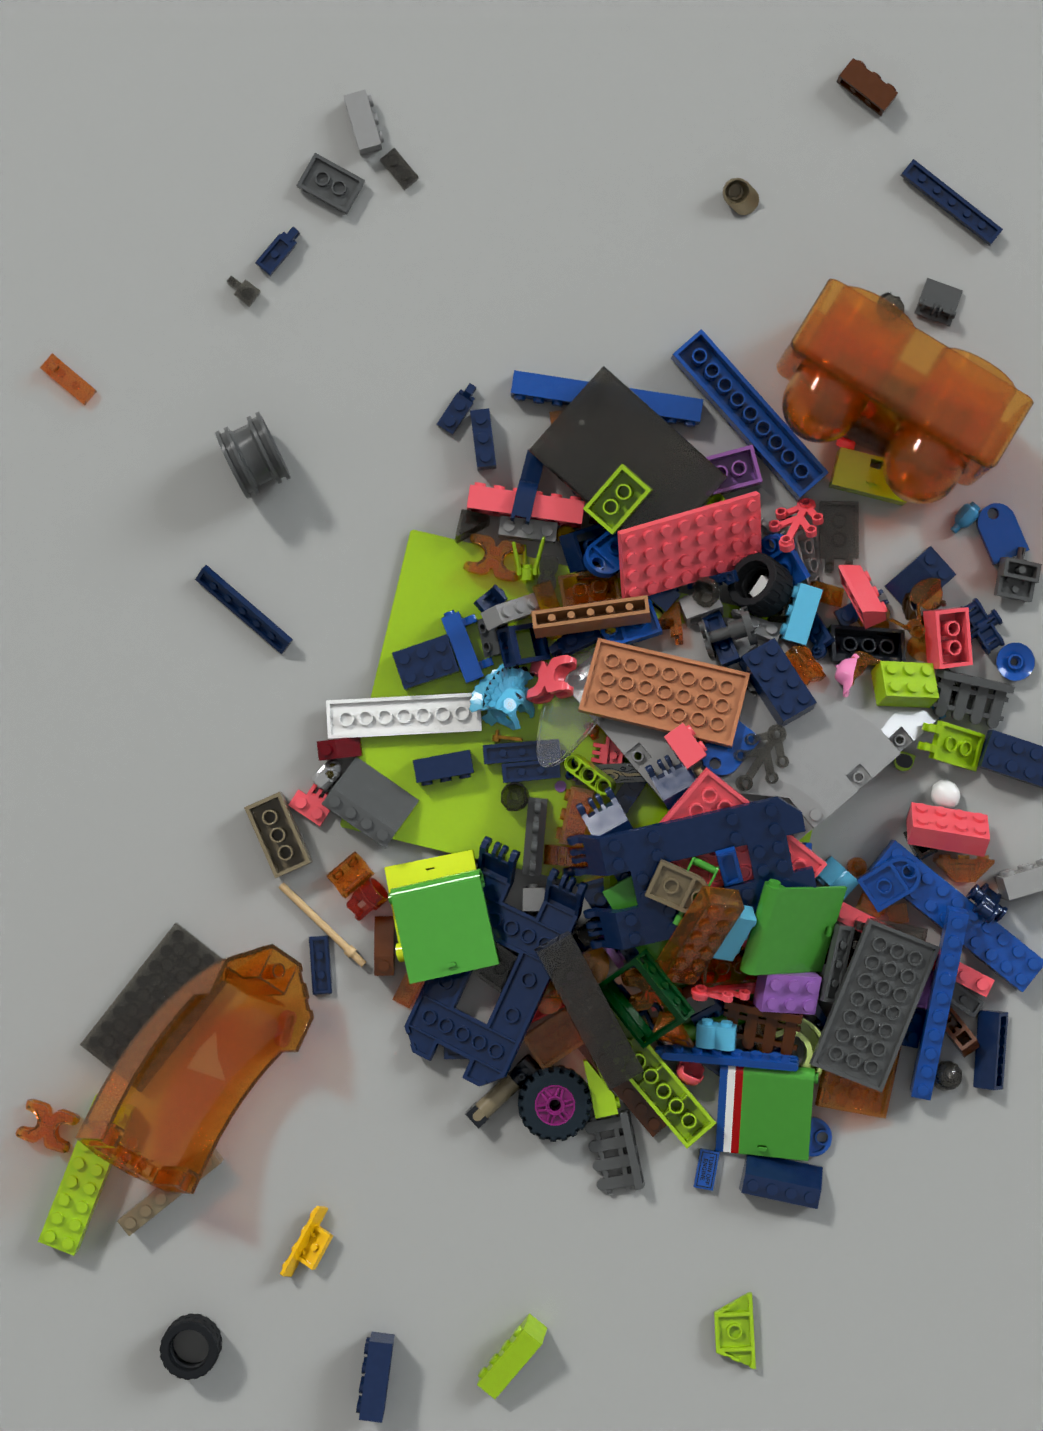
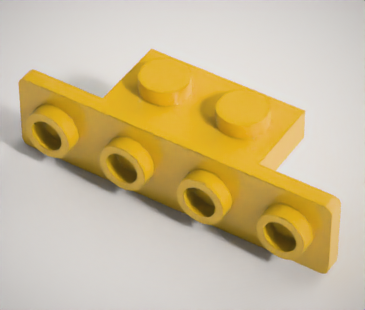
M316 1206L311 1211L310 1219L302 1228L298 1241L292 1246V1252L283 1263L280 1275L291 1277L299 1262L311 1270L317 1268L334 1236L319 1226L328 1211L327 1207Z

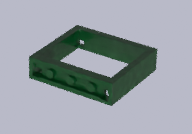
M647 949L595 986L643 1049L685 1022L695 1013L694 1009ZM633 966L637 968L675 1017L655 1032H652L613 982L614 979Z

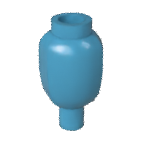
M974 502L964 504L955 515V524L951 527V530L957 533L961 528L969 527L978 518V511L981 508Z

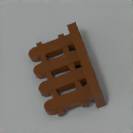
M733 997V1002L731 1003L725 1002L724 1009H728V1011L724 1010L723 1016L727 1017L726 1020L737 1024V1027L739 1019L746 1021L744 1033L737 1032L736 1038L743 1039L742 1045L744 1048L751 1049L754 1046V1042L762 1043L761 1049L765 1053L772 1052L774 1046L781 1047L782 1055H792L793 1050L797 1051L798 1045L794 1044L796 1031L800 1032L801 1026L798 1024L801 1025L804 1014L761 1012L753 1005L752 1000H741ZM758 1023L765 1025L763 1037L756 1036ZM777 1027L784 1029L782 1041L775 1040Z

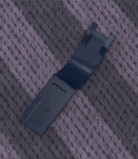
M527 450L510 521H514L515 516L526 518L525 524L529 525L546 458L545 453Z

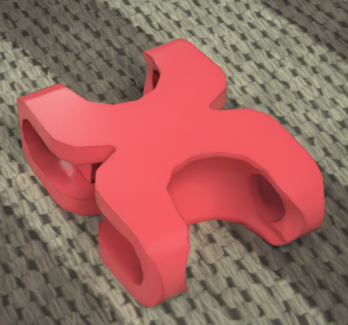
M561 655L552 658L549 664L544 661L532 663L530 673L538 677V681L534 687L527 690L526 699L534 704H543L550 702L554 695L560 699L571 697L574 687L565 682V679L570 672L576 669L577 659L569 655Z

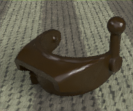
M906 593L902 601L905 619L924 625L923 615L916 613L912 608V594ZM946 601L934 602L931 610H937L941 606H946Z

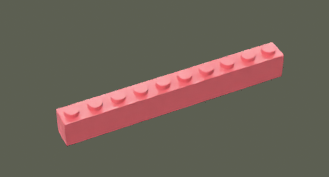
M845 902L842 903L837 921L844 925L855 927V930L860 933L863 931L867 918L889 926ZM935 960L934 965H933V967H932V970H933V971H934V968H935L936 960ZM959 962L955 982L987 997L995 980Z

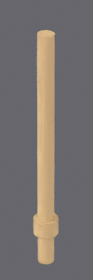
M284 882L278 887L345 951L344 954L348 958L351 957L360 967L366 963L356 952L357 949L353 945H349Z

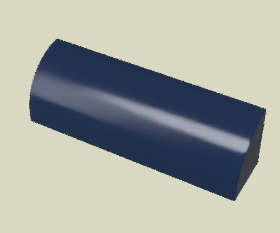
M980 1010L978 1012L977 1040L980 1047L976 1049L973 1087L988 1090L1003 1089L1008 1012Z

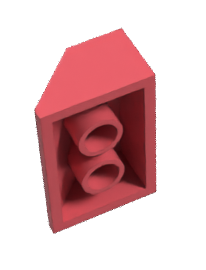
M839 565L841 584L864 628L867 629L885 621L886 612H888L887 607L883 601H879L878 597L880 595L876 586H871V577L868 571H863L861 565Z

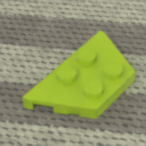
M748 1292L714 1311L716 1353L756 1369L752 1292Z

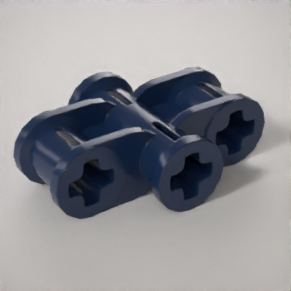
M974 598L973 602L964 606L969 607V610L974 608V610L969 612L970 632L976 629V631L971 633V643L976 638L983 651L989 655L993 649L1005 645L1003 638L995 628L997 624L1001 625L1003 622L995 609L991 610V613L987 615L980 601Z
M988 883L983 884L981 887L976 884L966 896V898L972 899L975 902L972 911L981 915L986 923H990L993 919L998 922L1008 910L1007 907H1002L999 904L1002 895L989 888Z

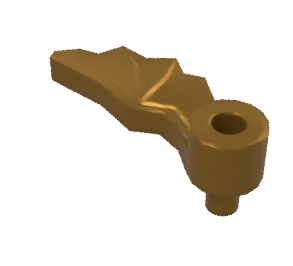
M496 730L495 735L492 736V741L500 742L501 739L523 740V738L501 736L499 735V730Z

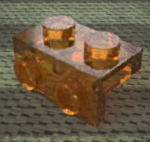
M805 645L791 647L785 653L806 686L810 682L821 681L826 677L822 666L816 662L811 650Z
M355 851L327 874V878L346 899L372 877L374 872Z

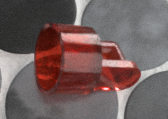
M370 877L354 891L346 906L355 914V919L360 921L372 910L379 909L389 900L388 893L376 879ZM363 900L366 905L360 908L357 904Z

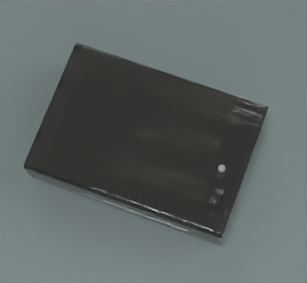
M605 366L598 371L529 449L532 455L586 503L592 499L621 464L626 465L651 487L653 491L618 531L702 507L728 479L723 472Z

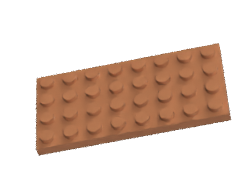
M598 638L578 711L665 733L671 732L684 723L685 726L690 725L696 734L693 737L696 740L732 748L750 673Z

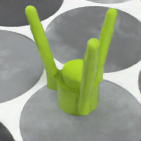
M545 537L541 539L534 568H532V564H527L526 544L523 545V564L520 565L516 543L512 542L519 580H534V575H538Z

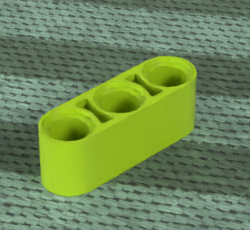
M575 754L565 759V769L596 793L607 795L602 788L604 781L609 784L613 792L615 791V780L583 756ZM574 758L578 761L576 769L571 764ZM588 770H591L594 774L592 780L587 777Z

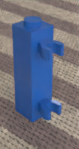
M454 610L444 613V617L441 620L466 684L483 678L482 669L490 667L494 663L491 657L478 662L465 626L477 622L475 614L462 619L459 611L455 613Z

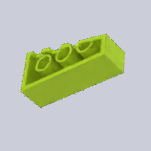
M529 1313L521 1325L515 1329L510 1339L504 1342L499 1353L493 1355L488 1367L484 1366L478 1374L477 1386L496 1399L540 1348L547 1327Z

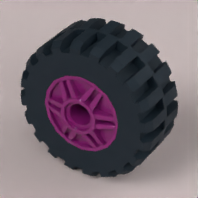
M563 1065L542 1067L532 1074V1079L530 1077L526 1079L519 1091V1115L524 1126L529 1129L530 1133L539 1136V1139H549L550 1142H556V1140L565 1141L570 1136H576L580 1129L583 1130L585 1123L589 1120L590 1111L592 1110L590 1091L584 1079L575 1070L565 1068ZM558 1100L560 1103L558 1106H551L550 1102Z

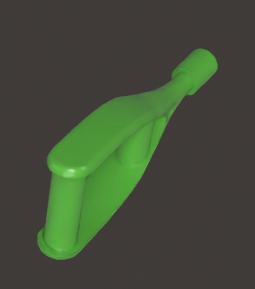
M696 856L692 857L687 870H690L693 864L712 873L713 876L708 883L710 887L718 873L719 866L716 867ZM695 893L693 899L698 901L703 894ZM679 911L673 924L680 926L685 913Z

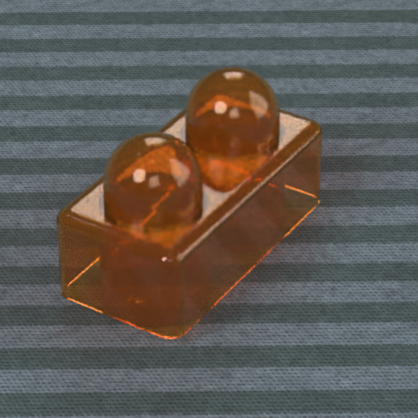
M835 279L827 281L777 362V371L782 377L789 380L783 393L782 411L790 429L800 438L814 443H828L838 440L846 435L856 422L890 442L885 450L882 463L883 475L888 487L902 500L914 504H929L941 500L954 489L957 483L963 486L972 485L997 466L1034 404V401L1028 395L1015 387L1014 383L1005 373L990 362L970 352L947 347L916 328L909 317L888 300L868 290L847 286Z

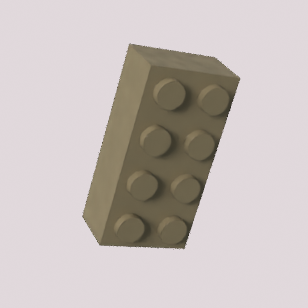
M282 792L244 807L275 878L313 862Z

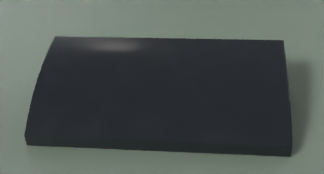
M834 624L828 627L835 642L828 646L831 662L840 663L844 659L851 658L853 654L859 656L856 664L877 665L880 661L906 662L905 631L902 629L875 627L865 629L861 626Z

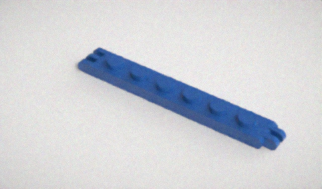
M682 1044L658 1045L655 1048V1052L664 1060L784 1071H797L799 1067L798 1056L782 1055L778 1052L762 1053L757 1050L748 1052L740 1049L721 1051L697 1048L695 1045L692 1047L684 1046Z

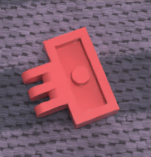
M608 736L606 737V744L593 742V746L599 747L600 751L592 750V754L599 755V758L591 757V762L602 764L624 763L625 756Z
M313 784L307 794L298 789L288 806L318 826H321L331 811L322 805V802L329 793L326 792L323 798L320 797L324 791L322 788L317 793H314L317 788L316 784Z

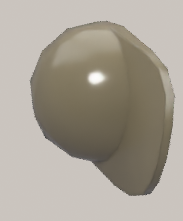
M731 178L725 183L723 198L735 212L740 215H748L757 208L759 194L747 181L742 178Z

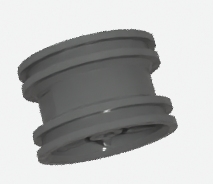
M256 412V417L253 419L251 416H248L247 425L237 430L231 431L227 426L224 428L225 432L220 433L219 430L215 432L230 469L247 499L251 497L250 493L252 492L256 495L259 494V486L272 479L280 484L282 483L281 478L286 477L287 480L291 478L260 412Z

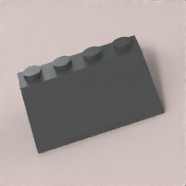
M355 757L324 799L322 805L382 847L387 848L419 800L367 763Z

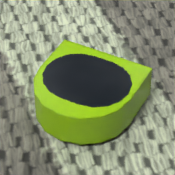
M901 751V754L893 760V763L897 770L907 771L913 766L916 756Z

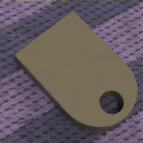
M661 859L645 892V896L680 912L691 914L699 912L707 905L710 892L707 882L700 875ZM695 893H702L704 899L700 902L693 899Z

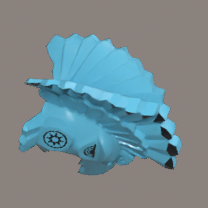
M504 664L499 665L498 669L486 675L474 687V691L471 693L472 698L470 699L471 705L469 710L471 712L487 710V714L482 716L481 719L491 726L498 722L512 730L521 729L516 711L518 710L520 713L526 712L530 718H533L535 714L533 703L526 699L527 690L529 689L528 687L525 688L528 681L534 678V674L528 672V668L525 666L520 668L519 666L504 668Z

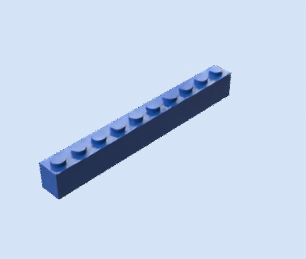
M514 370L511 396L518 401L532 399L537 404H544L545 401L551 402L553 406L563 407V404L571 405L570 408L582 410V407L590 408L589 411L600 413L603 410L609 411L608 414L616 416L623 413L627 414L629 418L642 416L646 417V420L649 421L662 419L668 424L681 422L687 427L699 425L704 400Z
M947 906L939 944L940 950L935 963L910 1084L911 1097L931 1101L969 919L967 909Z

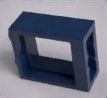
M533 623L508 626L496 630L504 668L551 659L547 638H535ZM530 630L535 657L521 659L516 631Z

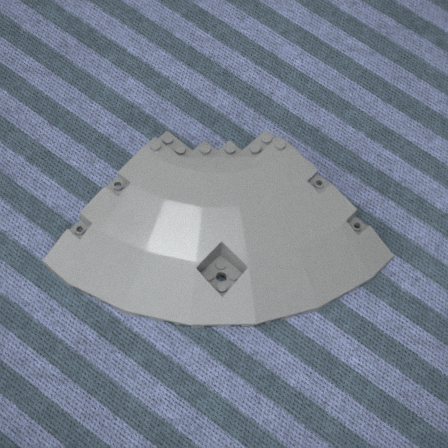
M723 617V620H724V622H725V624H726V627H727V626H728V625H727V621H728V619H730V618H725V617ZM772 622L780 626L782 625V623ZM686 624L661 627L663 635L631 644L640 648L721 666L712 643L715 657L708 656L704 640H707V638L703 639L699 624L688 628ZM781 634L778 644L817 703L813 710L780 728L749 681L739 721L761 737L762 740L733 774L720 778L750 802L778 796L793 807L801 810L806 831L792 834L796 839L800 840L858 792L862 786L898 757L903 749L925 732L922 730L923 722L933 724L940 717L934 714L932 707L877 706L871 670L876 665L856 664L849 695L846 698L843 697V686L835 679L836 665L839 662H831L828 647H826L827 653L825 657L817 660L811 655V650L815 645L811 642L810 638H808L806 645H800L781 639ZM748 636L733 641L740 659L741 656L766 642L757 639L758 644L750 646ZM593 656L588 658L565 679V682L574 687L572 696L579 704ZM739 662L726 667L743 671ZM590 715L662 800L645 767L652 765L655 775L658 776L663 773L657 764V760L661 759L666 770H669L670 767L664 758L666 755H669L673 766L680 764L679 759L676 758L673 750L664 739V736L668 733ZM898 736L903 739L901 744H898L896 741ZM636 752L641 754L640 760L634 758ZM716 759L711 760L709 763L713 769H718L721 766L720 761ZM702 760L693 767H691V770L694 773L696 779L697 776L694 772V769L697 767H701L702 770L705 769L702 764ZM857 773H860L862 775V779L860 781H857L855 779V775Z

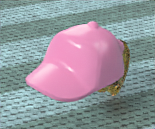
M857 651L851 658L844 659L837 664L835 679L843 686V697H848L849 689L854 685V680L865 671L868 665H877L881 660L872 657L866 652Z

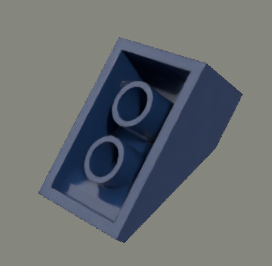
M598 523L559 536L570 573L587 569L583 562V556L587 547L607 532L601 524ZM592 562L594 566L599 565L598 562Z
M930 546L884 587L901 606L905 594L911 593V605L916 610L957 574Z

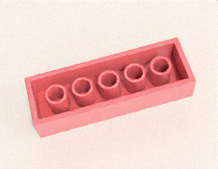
M475 482L474 485H470L467 512L496 517H511L517 488L505 490L504 486L494 485L491 488L486 487L485 483ZM537 491L530 519L556 522L558 526L568 525L572 528L581 529L585 501H581V497L570 496V499L562 498L561 494L551 493V496L543 495V492Z

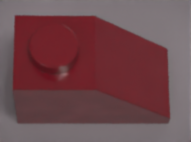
M360 737L317 741L319 761L363 756Z

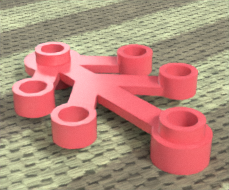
M803 498L794 507L789 509L780 507L776 509L775 514L778 520H771L769 522V530L771 532H778L780 529L790 526L787 534L783 535L779 540L780 551L788 553L794 550L795 543L793 538L800 526L808 538L817 536V527L814 525L823 524L824 518L823 514L817 513L814 510L816 508L814 500ZM797 513L796 516L786 519L787 516ZM806 515H809L812 518V523L814 525H810L808 523V521L805 519Z
M720 971L719 980L716 985L708 987L710 984H713L714 975L704 973L702 983L691 988L692 998L696 1001H706L710 997L726 1003L733 1002V997L749 1000L750 994L755 993L757 979L748 977L743 983L725 985L730 981L731 973Z

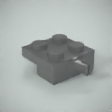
M1018 547L1016 558H1000L994 590L995 596L1032 602L1035 583H1039L1042 564L1025 560L1026 548Z

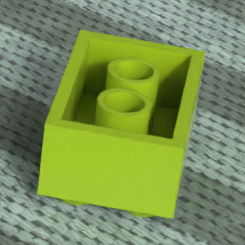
M621 464L583 509L613 535L653 489L626 465Z
M880 661L871 670L877 706L930 708L939 699L933 663Z

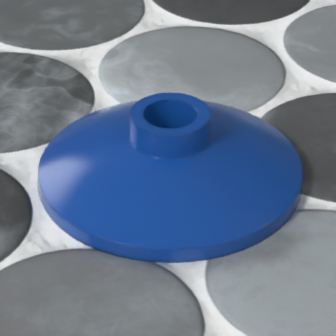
M1010 643L1002 647L998 652L996 666L1004 678L1011 681H1019L1027 678L1032 673L1035 666V658L1032 651L1026 645ZM1012 659H1016L1017 664L1015 666L1011 664Z

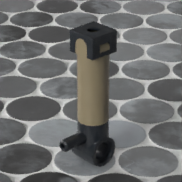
M527 1054L505 1078L501 1079L477 1103L475 1102L466 1111L465 1115L479 1129L496 1110L522 1087L528 1077L532 1079V1074L542 1067L530 1054Z

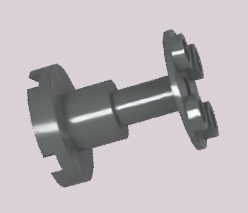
M747 606L739 608L742 618L727 622V627L707 632L704 620L698 623L703 639L707 638V640H704L709 657H715L711 643L731 637L732 641L748 636L750 646L758 644Z

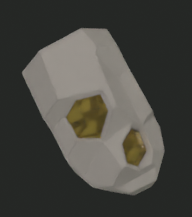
M337 760L326 762L311 779L324 791H327L341 775L340 763Z

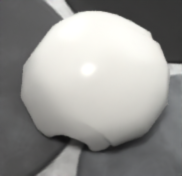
M948 779L939 780L932 786L931 799L935 806L953 809L959 803L960 791L954 782Z

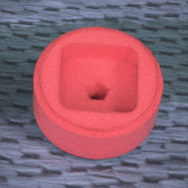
M838 437L836 445L839 448L843 447L854 450L856 445L855 441L845 437Z

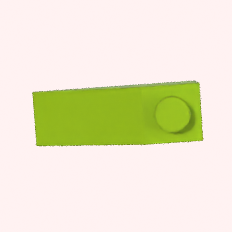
M583 1059L595 1119L618 1114L617 1109L621 1108L619 1097L614 1096L613 1091L587 1059Z

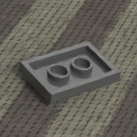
M314 153L296 186L347 215L365 180L321 155Z

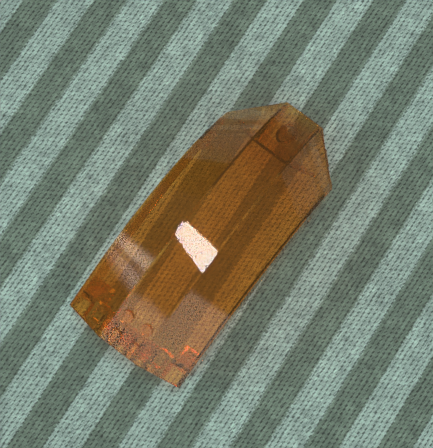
M268 944L224 958L192 977L155 1011L126 1047L103 1083L76 1139L98 1157L152 1186L170 1193L194 1194L222 1134L243 1100L266 1070L283 1052H298L314 1015L308 1003L309 993L301 973L303 972L302 964L274 944Z

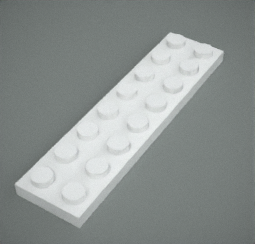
M471 693L326 700L328 739L482 731L481 710L475 712L469 710L471 705L470 699L472 698Z

